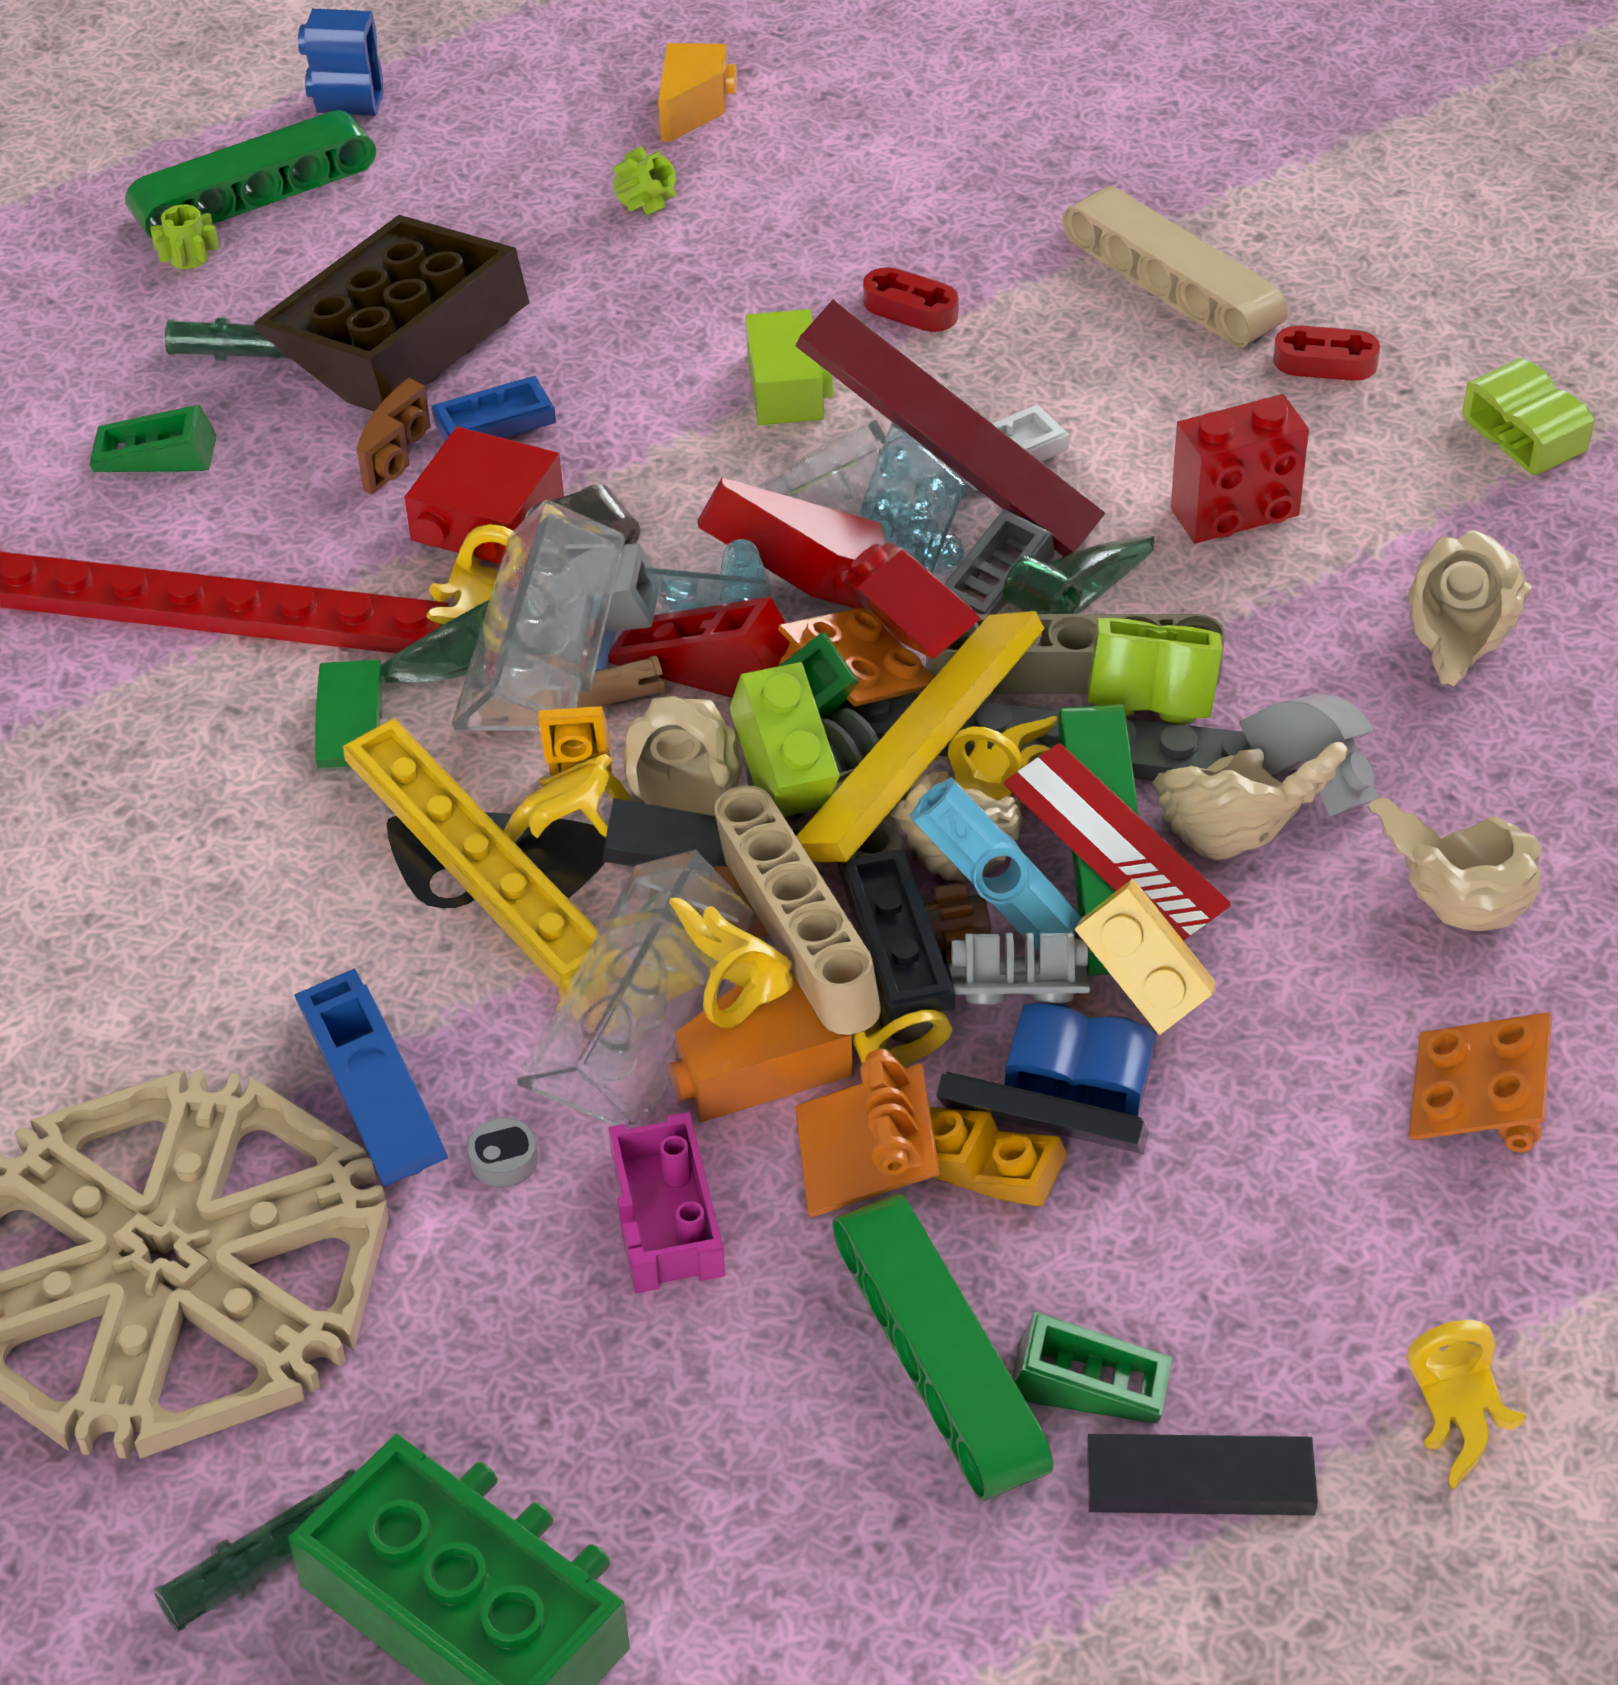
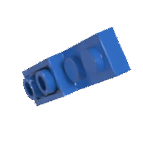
M356 969L349 970L294 994L302 1016L335 1081L349 1116L383 1186L385 1187L405 1177L416 1175L424 1169L448 1159L441 1139L398 1047L367 985L363 984Z

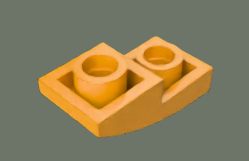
M602 706L539 710L538 719L545 764L548 763L550 776L603 754L612 758L608 727ZM612 761L606 769L614 775Z
M930 1107L940 1175L933 1178L999 1200L1043 1207L1067 1158V1153L1060 1137L998 1131L990 1112Z

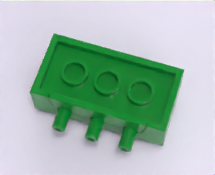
M397 1433L288 1537L300 1585L427 1685H597L630 1649L624 1601L596 1581L610 1567L609 1557L600 1547L589 1544L570 1562L539 1539L553 1525V1518L544 1506L533 1502L514 1520L484 1498L498 1481L496 1474L488 1465L483 1462H476L458 1479Z

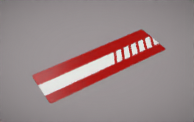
M1056 744L1004 781V786L1112 889L1117 891L1131 879H1134L1183 941L1231 906V902L1062 744Z

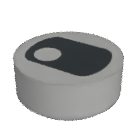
M512 1118L489 1120L477 1127L468 1140L467 1150L470 1168L474 1176L484 1184L494 1187H509L526 1180L537 1166L538 1151L535 1135L528 1125Z

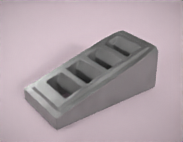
M1003 509L944 585L969 605L976 614H997L1054 557L1052 533ZM1009 547L1021 554L1017 558L1004 550ZM996 560L1009 567V569L1005 572L991 565V563ZM982 573L998 583L993 587L976 577ZM968 586L987 597L983 602H980L962 591Z

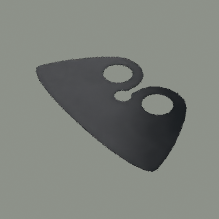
M485 812L503 831L512 815L509 813ZM397 816L388 819L386 823L387 833L394 859L407 886L418 900L427 906L442 909L457 908L475 900L467 891L454 898H443L434 894L430 888V880L438 871L446 868ZM557 819L551 822L538 838L532 834L530 827H528L514 842L568 899L583 887L606 863L602 861L606 838L599 833L593 824Z

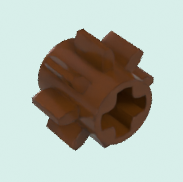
M965 883L932 887L931 895L933 902L924 903L939 950H941L943 961L947 964L952 963V941L965 940V934H991V923L986 900L979 894L967 896Z

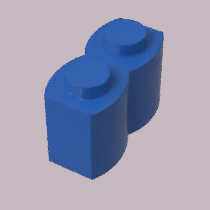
M312 8L307 23L301 24L298 32L299 52L301 55L307 56L309 65L305 75L307 97L314 99L317 113L341 110L348 114L376 116L384 92L382 68L377 49L376 26L372 11Z
M1058 1003L1025 1004L1022 1007L1006 1063L1004 1085L1139 1117L1152 1065L1156 1032L1126 1017L1088 1018Z

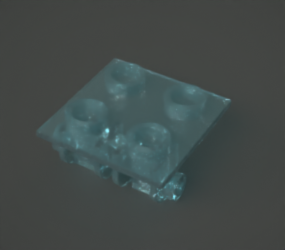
M892 423L858 516L880 522L885 544L889 542L903 548L932 574L935 567H940L944 564L949 568L955 567L964 557L961 540L955 534H948L966 484L896 423Z
M738 539L727 545L723 552L720 574L646 567V575L662 608L669 609V613L769 596L775 604L770 591V582L762 560L759 557L758 549L748 540Z

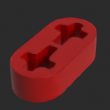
M891 267L872 270L863 279L864 307L877 316L929 332H940L950 329L958 320V292L945 283Z
M1303 325L1283 328L1276 335L1273 361L1280 371L1288 375L1350 381L1364 380L1376 373L1379 362L1380 343L1374 335L1360 330Z

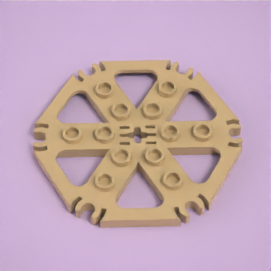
M185 1070L31 1119L33 1131L23 1127L15 1131L19 1147L24 1154L16 1158H7L0 1153V1219L9 1212L27 1210L79 1245L0 1272V1402L69 1452L71 1439L74 1434L76 1435L81 1454L90 1455L98 1436L105 1432H115L113 1443L118 1458L127 1459L134 1451L135 1446L139 1459L305 1401L303 1389L316 1392L321 1387L317 1370L309 1362L321 1357L330 1359L334 1364L341 1367L346 1362L341 1342L347 1344L354 1352L390 1217L382 1185H376L364 1190L358 1189L363 1185L376 1181L374 1166L371 1158H367L366 1149L250 1075L249 1085L244 1094L238 1073H230L226 1086L218 1092L210 1093L208 1092L204 1070H196L190 1076L189 1082ZM150 1121H159L166 1124L143 1195L79 1153L80 1148L91 1140ZM257 1130L268 1131L311 1158L317 1164V1166L222 1197L237 1145L240 1139L250 1132ZM328 1238L343 1240L350 1247L336 1301L326 1311H314L248 1266ZM148 1248L153 1252L158 1250L164 1254L174 1249L178 1263L164 1258H159L152 1263ZM103 1315L78 1393L70 1400L57 1401L50 1398L6 1366L5 1361L8 1353L18 1344ZM184 1318L255 1366L258 1373L252 1385L242 1391L185 1411L170 1412L163 1409L159 1405V1397ZM140 1432V1434L138 1435V1437H137V1439H136L135 1433Z

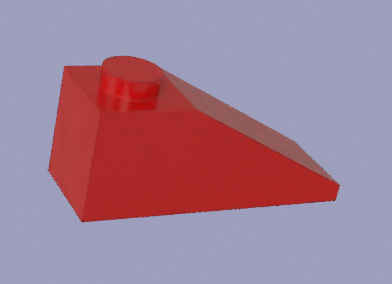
M721 477L697 519L698 528L811 597L854 609L861 608L863 605L843 580L854 571L851 564L858 555L874 544H880L881 547L885 545L880 522Z
M889 542L882 547L880 544H874L864 550L851 564L854 571L843 580L863 607L875 614L882 621L883 626L899 642L931 659H935L980 620L979 616L969 605L903 548Z
M769 596L654 615L652 627L623 630L611 647L608 658L610 664L619 666L657 656L663 674L658 675L659 678L733 698L740 675L778 667L780 659L785 655L790 641L778 630L779 625L786 624Z

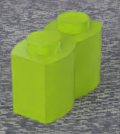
M1518 358L1467 382L1462 414L1467 422L1489 441L1498 443L1505 454L1531 475H1538L1588 451L1595 421L1589 408L1572 394L1556 389L1550 375L1531 361Z
M1098 618L1087 683L1088 702L1098 706L1123 704L1126 717L1133 715L1135 710H1151L1158 712L1161 719L1174 724L1186 725L1194 723L1196 718H1211L1223 649L1220 633L1186 626H1158L1147 622L1122 618Z

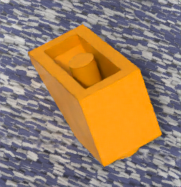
M667 43L658 98L662 142H671L725 113L727 95H736L737 66L736 64H728L727 44Z

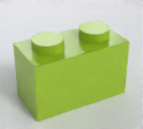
M811 309L745 314L747 358L758 425L824 420L823 399L833 398L832 375L795 346L800 335L813 322Z
M802 662L741 674L729 709L754 786L764 789L771 796L783 817L819 810L831 797L840 774Z

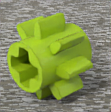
M640 146L625 154L624 161L613 166V171L616 173L613 181L615 195L623 205L628 207L630 212L642 206L646 215L653 214L665 208V201L676 196V192L673 189L676 182L674 167L665 156L661 155L659 150L647 156L644 148Z
M176 205L168 208L161 215L162 225L151 226L150 228L154 249L158 252L159 261L161 263L170 261L176 268L192 269L199 267L208 261V250L219 249L216 227L212 224L211 214L201 215L200 211L191 205Z

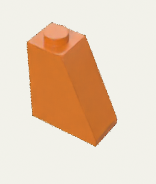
M790 970L789 973L794 983L793 987L784 995L757 1006L737 1026L733 1028L718 1027L706 1017L705 1011H702L675 1032L677 1061L668 1063L670 1080L679 1102L690 1099L700 1123L852 1076V1035L837 1034L829 1031L822 1024ZM736 985L716 1001L718 1009L724 1010L730 1007L738 999L744 988Z

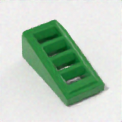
M200 405L101 425L97 428L89 465L93 472L206 471L210 468L216 442V433ZM118 443H125L124 448L117 449Z
M1034 1311L1019 1342L1012 1379L1026 1402L1158 1424L1163 1413L1172 1357ZM1042 1356L1054 1357V1364L1041 1361ZM1072 1361L1084 1363L1082 1374L1070 1371ZM1102 1366L1114 1368L1111 1384L1099 1380ZM1130 1371L1144 1373L1140 1394L1127 1390Z

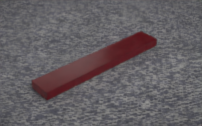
M834 299L800 335L795 345L798 349L999 507L1051 532L1054 550L1068 560L1106 514Z

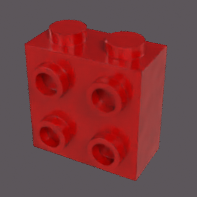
M1284 394L1177 421L1171 510L1194 544L1215 538L1229 537L1237 532L1270 523H1280L1300 515L1309 428Z
M456 426L404 496L411 541L459 553L468 533L477 527L491 524L504 526L517 532L527 542L529 547L564 497L560 453ZM481 543L473 551V556L481 560L515 568L517 565L514 553L500 543Z

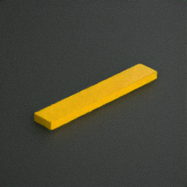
M1036 611L988 615L798 833L796 837L812 862H848L1042 634L1045 628Z
M395 718L343 746L345 761L557 987L559 982L569 979L616 955V949Z

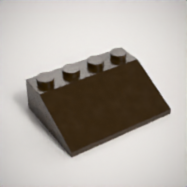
M398 215L253 323L258 334L344 401L375 412L379 405L408 378L424 386L437 379L441 372L460 357L471 352L479 342L498 327L508 323L512 316L530 302L515 247Z

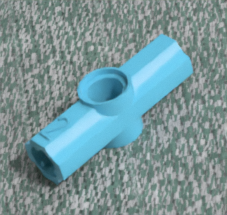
M952 777L942 783L935 784L919 799L917 806L910 813V818L973 883L979 895L989 903H992L1024 938L1026 933H1033L1034 949L1038 953L1039 933H1075V927L1083 918L1082 915L1027 858L1014 839L1003 832ZM997 856L1011 857L1009 868L999 877L987 878L982 876L984 866L989 860Z

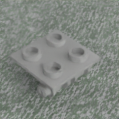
M1073 932L1039 933V957H1034L1033 933L1025 934V957L1014 958L1013 933H1005V958H1000L999 934H965V940L952 941L951 943L952 963L947 964L950 980L955 995L966 994L967 1002L997 1004L1006 1001V994H1033V1000L1037 1002L1066 1003L1073 1000V993H1090V986L1082 969V966H1087L1088 946L1083 939H1074Z

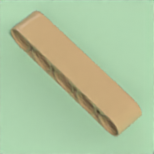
M1105 186L1068 207L1063 212V229L1072 244L1237 348L1247 346L1286 320L1288 314L1287 304L1284 296L1275 285L1116 187Z
M740 786L724 792L716 800L714 812L725 862L778 951L792 961L790 971L820 1021L829 1031L845 1035L860 1033L872 1027L879 1019L881 1007L870 952L771 796L764 789L756 786Z

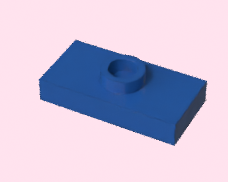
M536 376L431 406L433 422L444 441L447 440L456 426L506 438L556 423L555 407Z

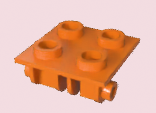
M864 607L779 625L778 630L790 641L785 655L780 659L779 665L822 631L829 636L859 680L858 685L846 698L854 707L922 691L934 679V676L922 665L920 658L912 651L906 649L883 626L882 621Z
M1551 1012L1420 1032L1409 1138L1419 1140L1497 1129L1510 1150L1515 1152L1530 1151L1534 1144L1541 1139L1542 1126L1540 1122L1545 1121L1552 1028Z
M878 1049L871 1051L867 1054L866 1061L860 1068L863 1083L795 1106L807 1210L810 1218L940 1175L924 1068L921 1063L903 1068L901 1063L888 1050Z

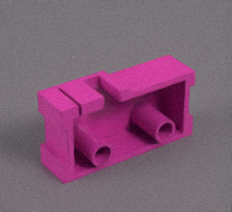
M690 1112L666 1116V1122L626 1129L625 1124L608 1127L611 1155L621 1196L617 1199L620 1228L635 1294L660 1289L659 1283L698 1275H700L701 1281L726 1276L724 1249Z

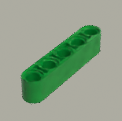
M341 110L331 111L142 176L128 187L125 194V204L142 229L152 239L151 226L162 225L161 215L170 207L176 205L194 206L200 211L201 215L211 214L212 224L365 171L372 165L376 157V146L351 115Z
M1123 704L1059 708V744H1062L1139 816ZM1071 849L1078 911L1084 917L1116 891ZM1088 947V964L1085 966L1087 976L1111 975Z
M901 1193L833 1218V1234L841 1257L976 1496L981 1501H985L1051 1474L1053 1471V1459L1041 1426L907 1199Z

